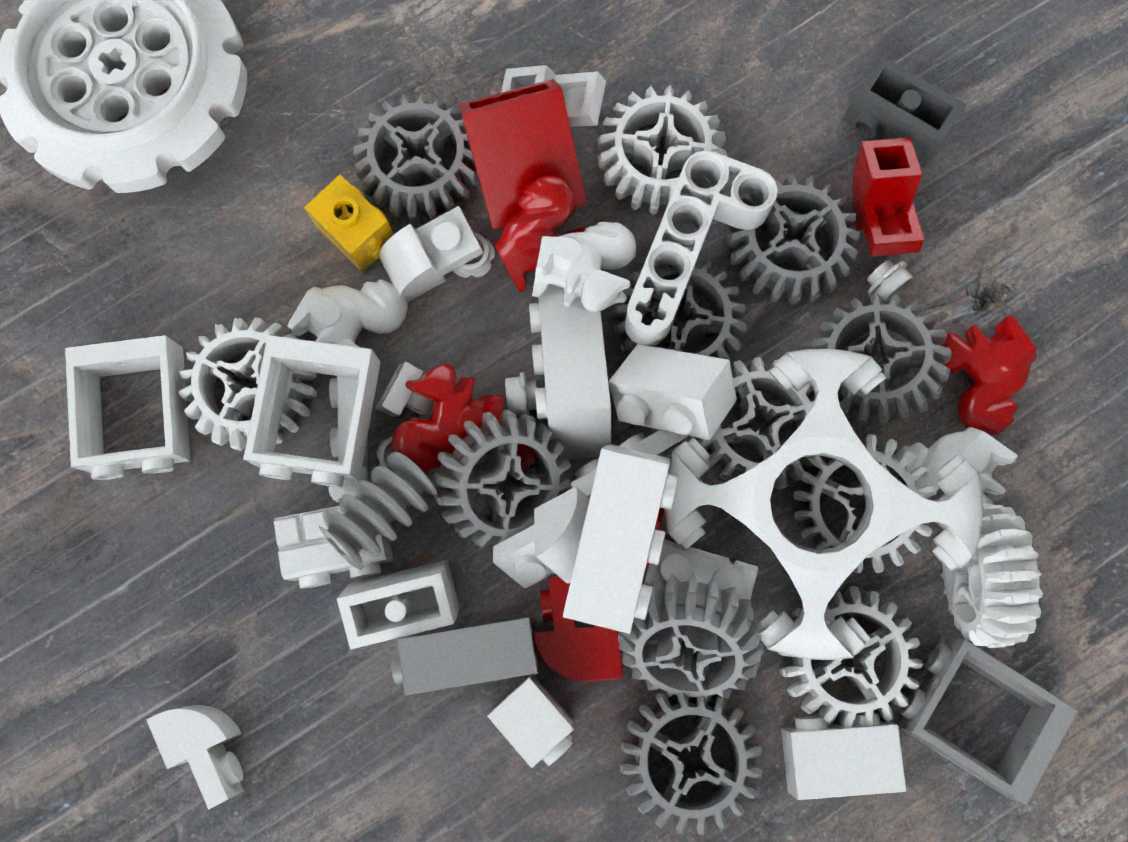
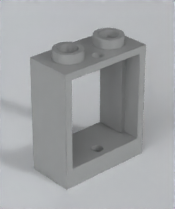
M528 617L397 639L398 651L391 652V669L394 683L396 685L403 684L404 695L407 696L537 674L540 670V664L533 636V619Z
M947 639L945 643L940 642L932 650L926 661L925 668L929 672L921 686L916 690L911 689L906 695L909 705L905 708L900 707L899 713L903 717L898 724V728L1003 796L1027 805L1078 710L966 639ZM961 663L1031 706L995 771L926 727L928 720Z

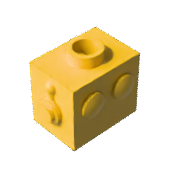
M341 175L337 176L304 207L317 229L362 273L379 258L381 248L394 235L385 214L377 207L372 206L366 200L364 194Z

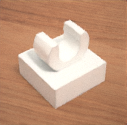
M407 362L398 365L375 408L391 417L400 416L404 407L421 416L424 414L428 415L433 401L412 392L405 386L407 381L419 379L423 371Z

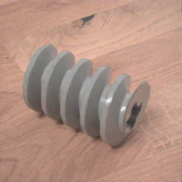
M392 452L386 458L388 469L383 466H376L371 471L373 484L366 480H360L355 485L358 499L348 494H344L339 499V505L343 514L328 508L322 515L327 528L319 526L322 534L348 563L359 570L365 567L359 553L361 549H365L377 556L381 553L375 537L380 534L394 541L397 535L391 522L397 520L409 527L413 521L407 508L411 505L424 513L428 510V506L422 494L426 491L431 495L437 496L435 487L421 469L407 456L399 452Z

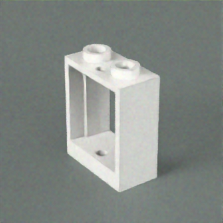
M163 335L65 348L71 467L91 473L92 479L109 480L124 477V470L142 467L143 473H164L174 470L173 463L191 461L188 417L184 412L187 407V401L182 399L178 392L186 387L185 380L180 377L179 371L185 370L182 346L168 336ZM160 369L165 446L104 454L100 377Z
M267 335L243 460L260 467V476L273 479L291 480L292 472L311 474V483L330 487H343L344 479L360 481L381 363L373 350ZM290 369L357 378L343 462L274 453Z

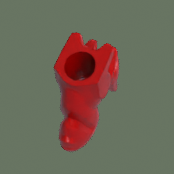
M543 176L524 189L525 194L519 200L521 211L507 222L501 237L493 243L519 293L525 291L527 287L526 274L536 269L542 236L560 237L568 233L585 232V227H580L557 235L555 231L556 228L570 218L575 203L572 188L565 180L559 177Z
M1009 315L997 323L994 328L995 335L986 338L976 325H972L965 331L967 342L955 333H947L946 342L941 345L951 349L950 361L943 364L950 369L949 374L963 369L973 381V384L959 398L957 403L958 416L967 428L973 427L984 431L990 436L1004 432V429L1014 422L1013 415L1018 407L1012 397L1026 384L1031 364L1037 359L1036 347L1013 315Z
M436 365L419 379L409 380L405 383L406 388L433 401L430 419L411 418L402 422L395 429L391 442L392 452H399L407 456L424 474H428L430 469L439 468L442 464L438 460V453L448 452L452 454L455 447L448 441L449 435H457L463 440L468 435L464 429V422L470 420L478 428H481L483 413L490 412L499 421L505 398L499 395L485 394L480 400L472 397L475 382L473 377H461L456 384V372L451 365Z

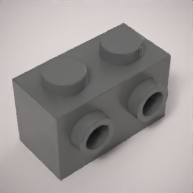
M881 55L857 91L842 120L850 124L855 132L866 138L884 140L911 137L919 165L924 168L943 144L967 104Z

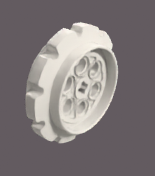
M25 0L18 9L22 14V18L17 28L6 29L0 40V82L7 88V91L0 96V115L14 140L29 153L36 152L34 155L35 160L48 172L65 182L84 189H92L99 180L103 179L116 193L137 192L164 185L167 182L166 175L168 170L174 166H181L187 172L192 171L210 157L225 140L226 136L219 127V124L225 117H236L239 115L246 93L247 69L240 57L235 55V53L243 49V42L234 21L221 0ZM170 88L166 93L158 96L163 90ZM127 114V116L124 119L118 121L121 116Z

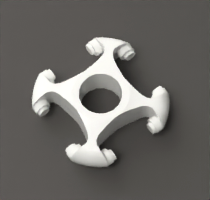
M805 349L786 352L773 364L774 367L769 373L786 391L793 387L799 392L805 385L810 383L815 394L812 409L798 429L776 453L749 471L723 484L709 485L703 483L699 478L710 469L706 461L711 456L694 437L688 442L685 440L673 450L668 474L678 476L671 510L665 509L667 533L678 545L681 544L685 549H688L706 533L701 526L707 521L697 511L699 507L710 504L728 512L745 524L772 549L789 574L801 597L802 610L799 618L795 621L785 611L777 615L774 610L760 619L762 624V639L760 640L766 648L788 656L805 659L836 660L854 658L855 655L866 647L865 643L871 638L853 617L846 622L840 616L828 626L824 618L828 602L844 580L870 553L896 536L923 523L935 522L943 529L942 532L933 538L937 547L932 552L949 571L952 572L957 567L960 569L969 560L974 558L980 538L983 517L979 471L966 458L962 459L957 454L936 471L941 477L936 482V485L945 495L939 500L934 501L923 498L898 481L873 459L853 431L840 407L837 393L842 384L853 394L861 390L867 395L886 378L881 372L883 369L873 358L856 352L836 349ZM824 456L839 460L854 471L863 486L866 508L862 523L850 539L833 548L814 550L795 544L781 533L772 517L770 498L775 480L785 467L801 458Z

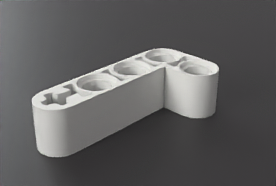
M712 151L696 152L687 159L628 304L625 328L627 335L633 342L640 345L654 346L662 342L669 333L713 219L743 230L756 229L764 223L776 200L778 191L776 181L769 173ZM698 176L707 177L713 182L714 186L707 189L700 188L691 179ZM745 193L753 194L761 201V205L755 207L748 206L742 202L739 195ZM678 220H688L696 226L697 231L691 234H684L676 230L673 223ZM662 264L672 265L679 271L680 277L674 280L662 279L656 274L654 268ZM653 297L661 301L656 319L649 326L641 321L642 317L646 315Z

